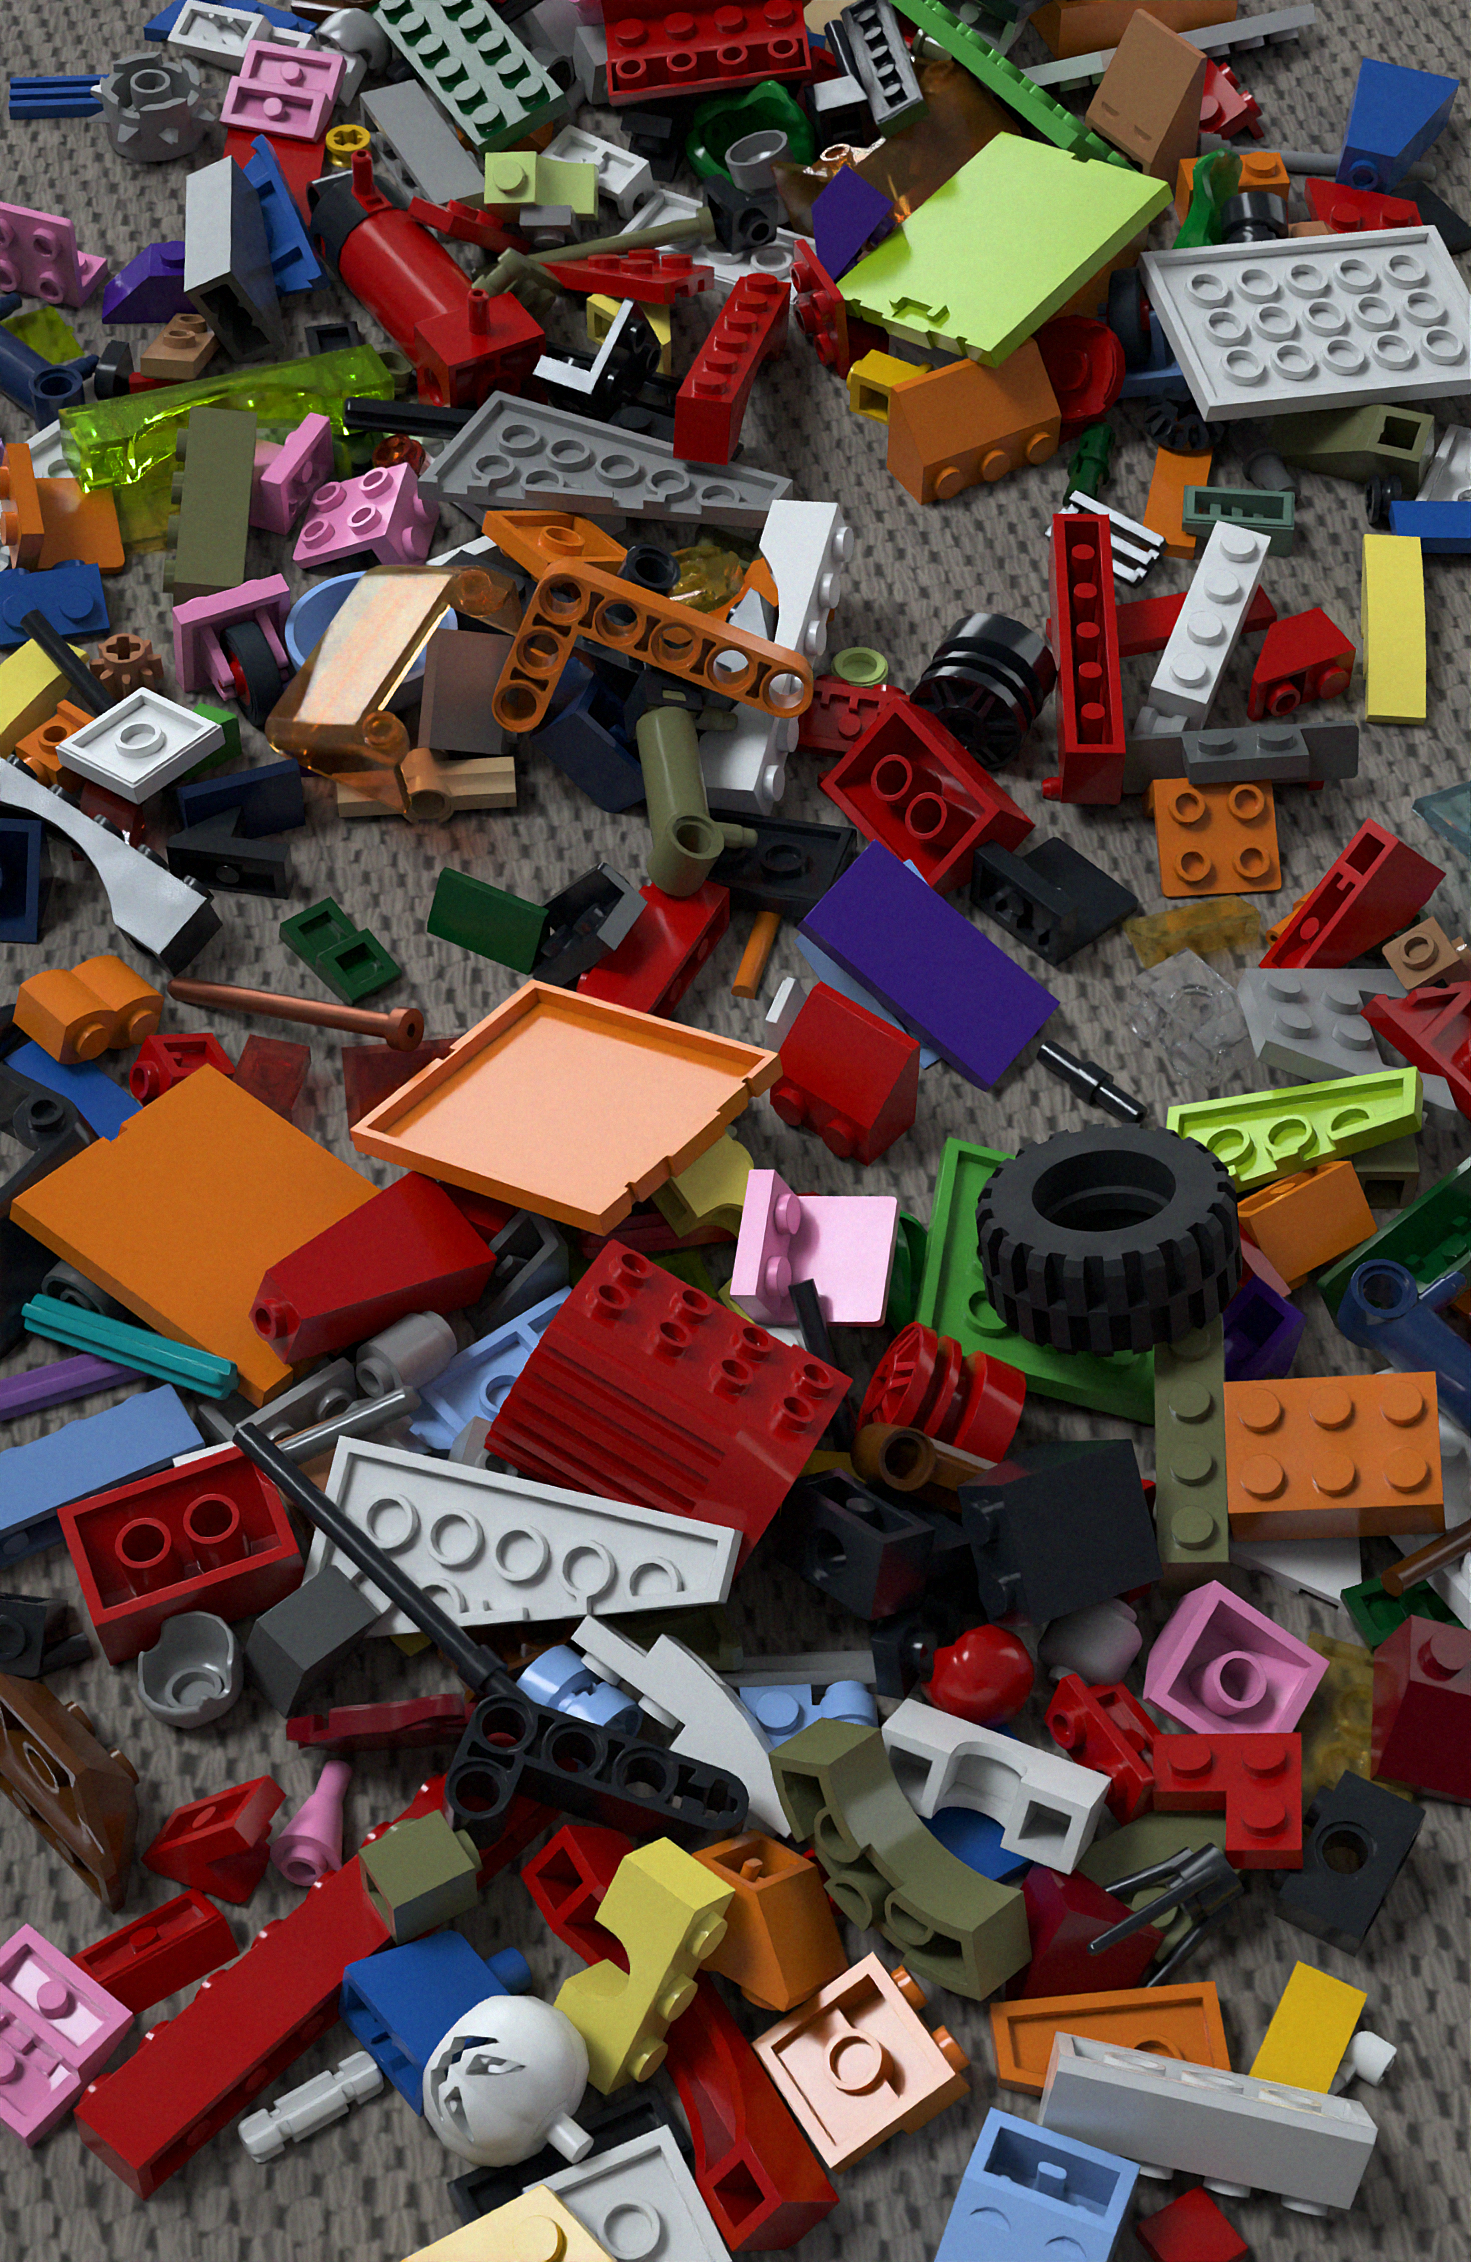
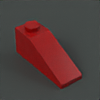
M1368 817L1258 966L1260 968L1338 969L1408 925L1421 907L1430 900L1434 890L1446 876V873Z

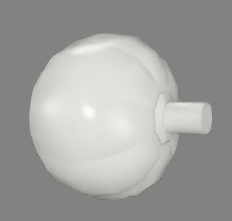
M492 1996L480 2002L459 2019L431 2055L423 2074L424 2114L442 2143L449 2150L473 2165L492 2167L515 2165L540 2152L548 2142L571 2163L575 2164L588 2153L594 2142V2139L570 2118L577 2111L581 2103L590 2070L585 2040L563 2011L534 1996ZM489 2038L485 2045L463 2050L465 2039ZM463 2050L460 2062L452 2064V2055ZM447 2068H449V2070H448V2076H447V2080H446V2077H445V2074H444V2070L447 2069Z

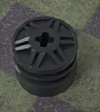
M974 613L958 619L946 633L933 655L932 662L924 670L921 680L911 692L909 702L933 713L984 770H993L1008 765L1020 752L1025 738L1033 728L1034 720L1041 714L1054 691L1057 668L1052 652L1040 636L1021 622L1000 614Z

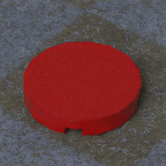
M1080 315L1059 317L1049 323L1048 326L1050 327L1041 336L1036 335L1034 340L1037 343L1061 412V423L1071 426L1091 423L1107 413L1121 393L1126 375L1125 352L1117 334L1103 322Z

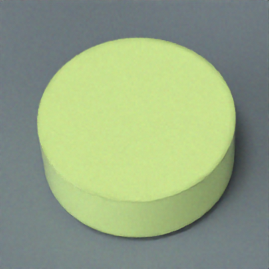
M865 647L848 648L839 652L833 658L831 675L848 681L850 686L872 689L874 685L887 684L888 663L883 655L875 650Z

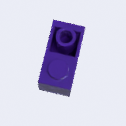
M845 164L811 206L816 255L835 285L859 263L857 259L870 243L877 247L896 225V222L890 218L895 212L894 203Z

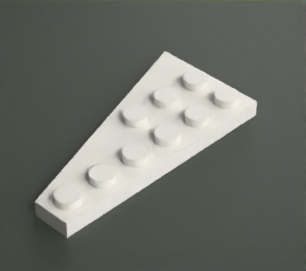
M1312 3L1183 32L1178 35L1201 52H1206L1209 57H1215L1230 53L1228 43L1234 42L1235 50L1240 51L1264 45L1263 35L1269 34L1270 43L1299 37L1297 27L1317 22ZM1117 48L1021 69L1020 71L1038 86L1059 82L1061 92L1090 85L1088 75H1091L1093 84L1101 83Z

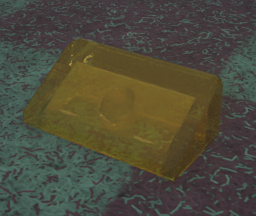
M1232 894L1123 921L1122 927L1146 969L1257 941L1261 915L1256 907Z

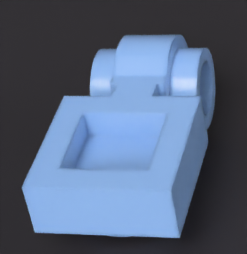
M847 1680L830 1685L826 1689V1696L821 1700L820 1705H812L811 1684L739 1687L740 1699L759 1722L774 1748H777L821 1717L878 1728L876 1699L872 1694L868 1693L867 1686L858 1681Z

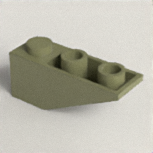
M1382 404L1277 414L1267 444L1281 451L1284 458L1283 464L1362 484L1367 483L1369 475H1378L1381 481L1388 480L1389 475H1398L1401 483V492L1418 496L1434 452L1435 416Z

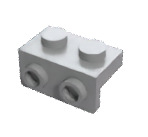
M325 1356L299 1379L293 1376L292 1385L262 1409H259L236 1390L232 1389L227 1399L217 1400L212 1398L198 1407L200 1423L219 1444L232 1441L238 1429L248 1422H253L273 1443L278 1442L334 1416L343 1414L353 1401H357L354 1367L345 1357L332 1363Z

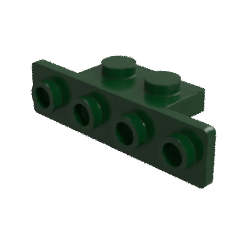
M1471 1156L1317 1281L1318 1290L1336 1329L1340 1330L1337 1320L1338 1310L1351 1277L1360 1265L1369 1260L1386 1259L1397 1262L1405 1267L1415 1279L1418 1289L1417 1296L1437 1279L1444 1278L1451 1271L1461 1272L1467 1280V1285L1447 1307L1457 1302L1460 1296L1471 1288ZM1367 1300L1375 1308H1380L1384 1305L1376 1300Z

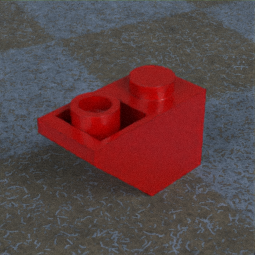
M1320 607L1270 624L1252 677L1246 714L1252 722L1271 715L1275 717L1285 716L1298 705L1320 697L1323 699L1334 698L1350 686L1356 648Z

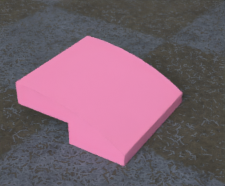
M250 39L240 76L232 75L219 122L222 126L316 143L334 108L348 64L342 55Z
M27 1923L0 1948V2124L30 2149L59 2121L89 2086L120 2044L135 2019L130 2010Z

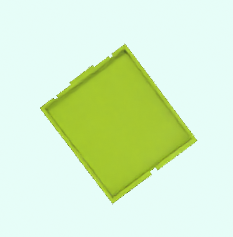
M1001 131L847 273L836 286L844 297L846 314L856 318L862 315L864 321L884 327L887 334L932 350L936 346L963 357L967 354L971 360L997 368L1169 205L1174 198L1169 183L1095 159H1090L1087 163H1083L1078 160L1075 153Z

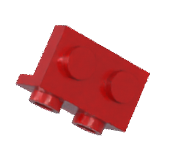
M1209 56L1207 58L1197 143L1200 133L1220 134L1221 140H1228L1244 127L1249 130L1256 140L1264 137L1265 134L1256 121L1263 113L1247 90L1239 95L1236 90L1241 85L1228 65L1224 62L1217 68Z
M1076 1673L1062 1677L1043 1720L1048 1725L1055 1742L1067 1751L1076 1764L1112 1778L1104 1804L1107 1805L1121 1826L1124 1827L1154 1810L1152 1789L1155 1785V1778L1153 1776L1154 1734L1162 1733L1122 1680L1110 1686L1097 1684L1087 1688Z

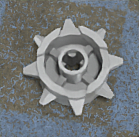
M161 52L133 54L117 60L113 63L114 73L106 79L101 77L100 85H95L90 89L91 95L103 104L104 110L87 118V123H106L109 144L119 154L126 156V160L131 163L144 165L150 162L172 160L185 154L197 152L203 145L206 127L213 126L217 122L216 117L203 107V100L220 93L219 88H201L198 69L189 60L183 58L181 65L174 62L162 61Z

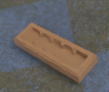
M176 313L140 357L141 376L152 379L192 382L222 343L201 315Z

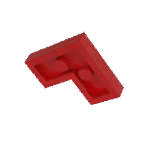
M1301 1733L1154 1734L1153 1776L1155 1778V1785L1152 1789L1154 1811L1226 1810V1860L1232 1869H1303V1748Z

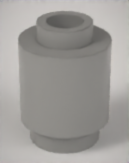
M435 1312L409 1313L358 1348L356 1353L357 1379L362 1388L373 1398H379L402 1386H414L417 1390L448 1368L450 1358L457 1352L455 1335L447 1322Z

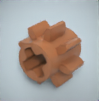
M122 633L111 636L103 644L97 645L99 659L89 661L90 671L113 698L123 701L142 687L156 693L154 680L164 678L161 655L153 654L151 640L143 641L134 634Z

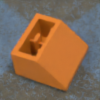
M755 1828L692 1853L691 1856L736 1890L723 1916V1919L728 1922L726 1933L715 1950L701 1961L699 1969L718 1971L739 1984L742 1995L753 2004L768 2010H781L783 2012L812 1998L849 1970L848 1961L817 1865Z

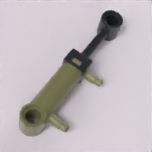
M639 544L628 551L616 576L670 599L680 580L681 569L677 560L663 548L652 544ZM618 603L609 607L616 617L627 624H632L637 619L636 613L628 605ZM662 632L661 635H660V637H661V640H662L663 643H664V636H663V632ZM644 662L645 670H642L623 706L627 740L638 742L653 849L647 858L646 869L649 878L661 890L675 896H690L698 892L724 847L732 849L740 847L753 848L757 844L758 835L754 829L742 828L741 825L714 822L711 819L696 730L733 731L737 727L738 717L734 712L703 705L699 684L680 676L669 674L668 671Z

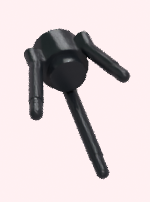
M1212 1842L1195 1853L1186 1846L1163 1862L1101 1887L1115 1898L1171 1877L1165 1881L1168 1892L1089 1942L1087 1945L1088 1954L1097 1956L1177 1906H1179L1189 1920L1202 1913L1203 1918L1153 1972L1141 1988L1165 1986L1214 1930L1235 1917L1229 1903L1245 1893L1236 1873Z

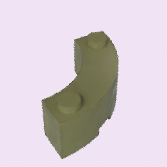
M821 1717L768 1753L779 1801L795 1840L798 1843L806 1838L808 1839L816 1856L831 1877L823 1887L841 1910L863 1933L873 1926L888 1941L903 1951L905 1955L901 1964L906 1968L952 1992L982 2001L1032 1960L1024 1892L1000 1884L976 1872L955 1857L930 1833L912 1809L896 1780L886 1753L881 1728Z

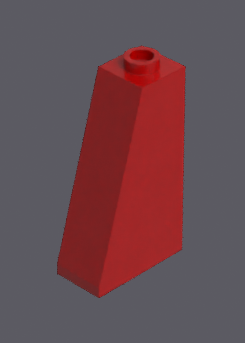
M412 1170L266 1270L248 1317L253 1322L259 1337L267 1341L281 1362L286 1365L376 1336L409 1313L421 1314L424 1311H432L441 1315L478 1303L498 1258L435 1178Z

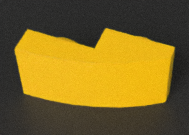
M1297 1961L1248 2076L1327 2094L1368 1994Z

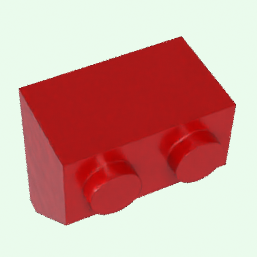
M820 981L812 988L778 1052L783 1076L770 1087V1105L773 1106L777 1115L786 1123L793 1126L801 1124L820 1136L828 1149L837 1156L844 1158L851 1156L869 1167L915 1123L921 1043Z

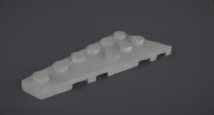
M495 390L417 480L418 499L764 529L772 501H791L793 498V480L729 461L728 465L725 466L673 458L672 443Z

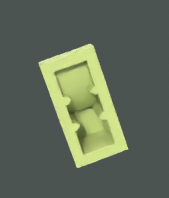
M536 151L485 153L484 204L492 215L503 219L504 223L520 222V206L572 205L579 221L598 220L599 169L595 163L557 161L542 157Z

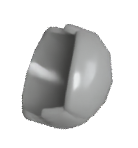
M340 9L328 17L315 31L319 44L326 45L334 41L340 46V50L360 54L368 63V68L373 69L371 75L375 77L382 75L392 61L393 48L388 35L379 21L370 13L361 9Z
M199 1610L171 1616L161 1623V1635L157 1644L150 1651H141L138 1656L139 1698L156 1720L192 1729L201 1727L222 1716L235 1704L243 1689L245 1673L243 1652L235 1634L220 1616Z

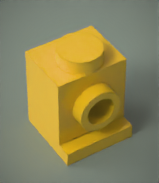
M872 349L862 361L857 360L849 371L846 381V388L850 391L849 411L889 426L891 386L933 371V364L924 361L918 367Z

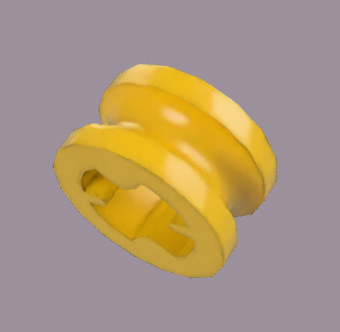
M351 124L340 125L331 129L326 135L327 158L329 162L341 168H352L351 155L355 151L363 149L372 154L369 132L361 126Z

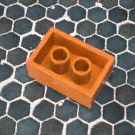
M1435 1371L1223 1382L1228 1515L1234 1542L1446 1533Z

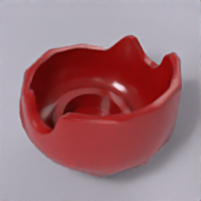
M986 1624L966 1631L956 1640L954 1645L936 1649L932 1654L934 1662L932 1680H924L919 1683L920 1690L933 1708L990 1730L1012 1722L1031 1694L1034 1682V1665L1029 1652L1019 1636L1011 1630Z

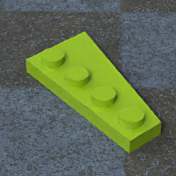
M1417 1066L1172 1106L1168 1108L1166 1128L1175 1130L1182 1140L1189 1136L1201 1142L1210 1152H1213L1229 1169V1176L1234 1180L1236 1193L1421 1131L1424 1084Z

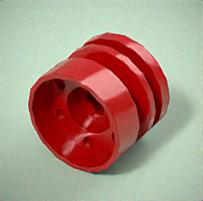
M914 1321L904 1327L881 1359L869 1383L860 1408L855 1436L866 1425L876 1422L919 1429L928 1437L1000 1464L1015 1434L1023 1410L1027 1387L1025 1372L981 1350L968 1355L962 1362V1345L959 1341L948 1335L938 1339L935 1330ZM896 1440L889 1445L885 1454V1462L893 1469L897 1467L901 1456L900 1446Z

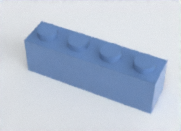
M171 1383L150 1392L135 1394L120 1405L87 1419L72 1421L57 1432L22 1447H12L0 1453V1570L66 1541L56 1511L57 1509L174 1468L173 1459L175 1457L206 1449L202 1436Z

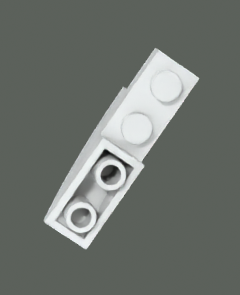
M587 1615L571 1637L573 1641L587 1650L581 1662L599 1677L614 1686L623 1677L643 1692L644 1696L638 1705L665 1726L674 1729L679 1720L686 1726L669 1750L725 1769L738 1776L746 1786L750 1798L745 1819L746 1825L752 1829L759 1830L772 1839L775 1838L778 1832L785 1838H794L782 1810L772 1777L768 1753L775 1748L759 1722L735 1691L706 1661L677 1637L662 1634L650 1652H647L605 1619Z

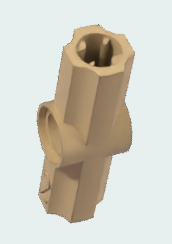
M423 747L406 753L399 764L336 767L339 817L403 814L410 823L418 824L419 819L439 818V822H445L451 817L454 810L517 807L514 757L450 760L443 751Z

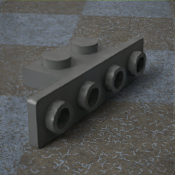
M1345 720L1126 735V757L1122 788L1127 794L1144 793L1153 780L1188 778L1189 785L1272 779V784L1352 779L1358 775L1359 727L1356 721Z

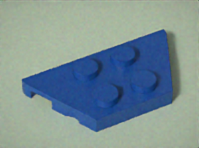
M261 134L251 143L250 146L256 153L242 171L259 194L277 297L325 290L332 286L273 145Z

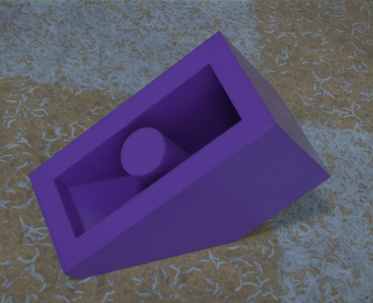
M185 242L151 243L104 287L102 324L169 323L176 313L201 315L184 293Z

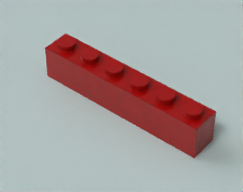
M1053 513L1048 557L1052 652L1057 668L1054 689L1061 803L1120 804L1126 747L1109 514Z

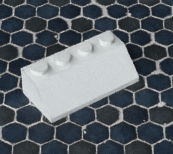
M1058 2031L1055 2033L1037 2118V2125L1106 2152L1128 2157V2160L1141 2165L1139 2174L1160 2179H1172L1174 2169L1204 2175L1203 2186L1213 2191L1236 2197H1249L1251 2187L1282 2194L1280 2203L1283 2206L1319 2216L1327 2215L1329 2205L1350 2209L1373 2150L1378 2130L1359 2101Z

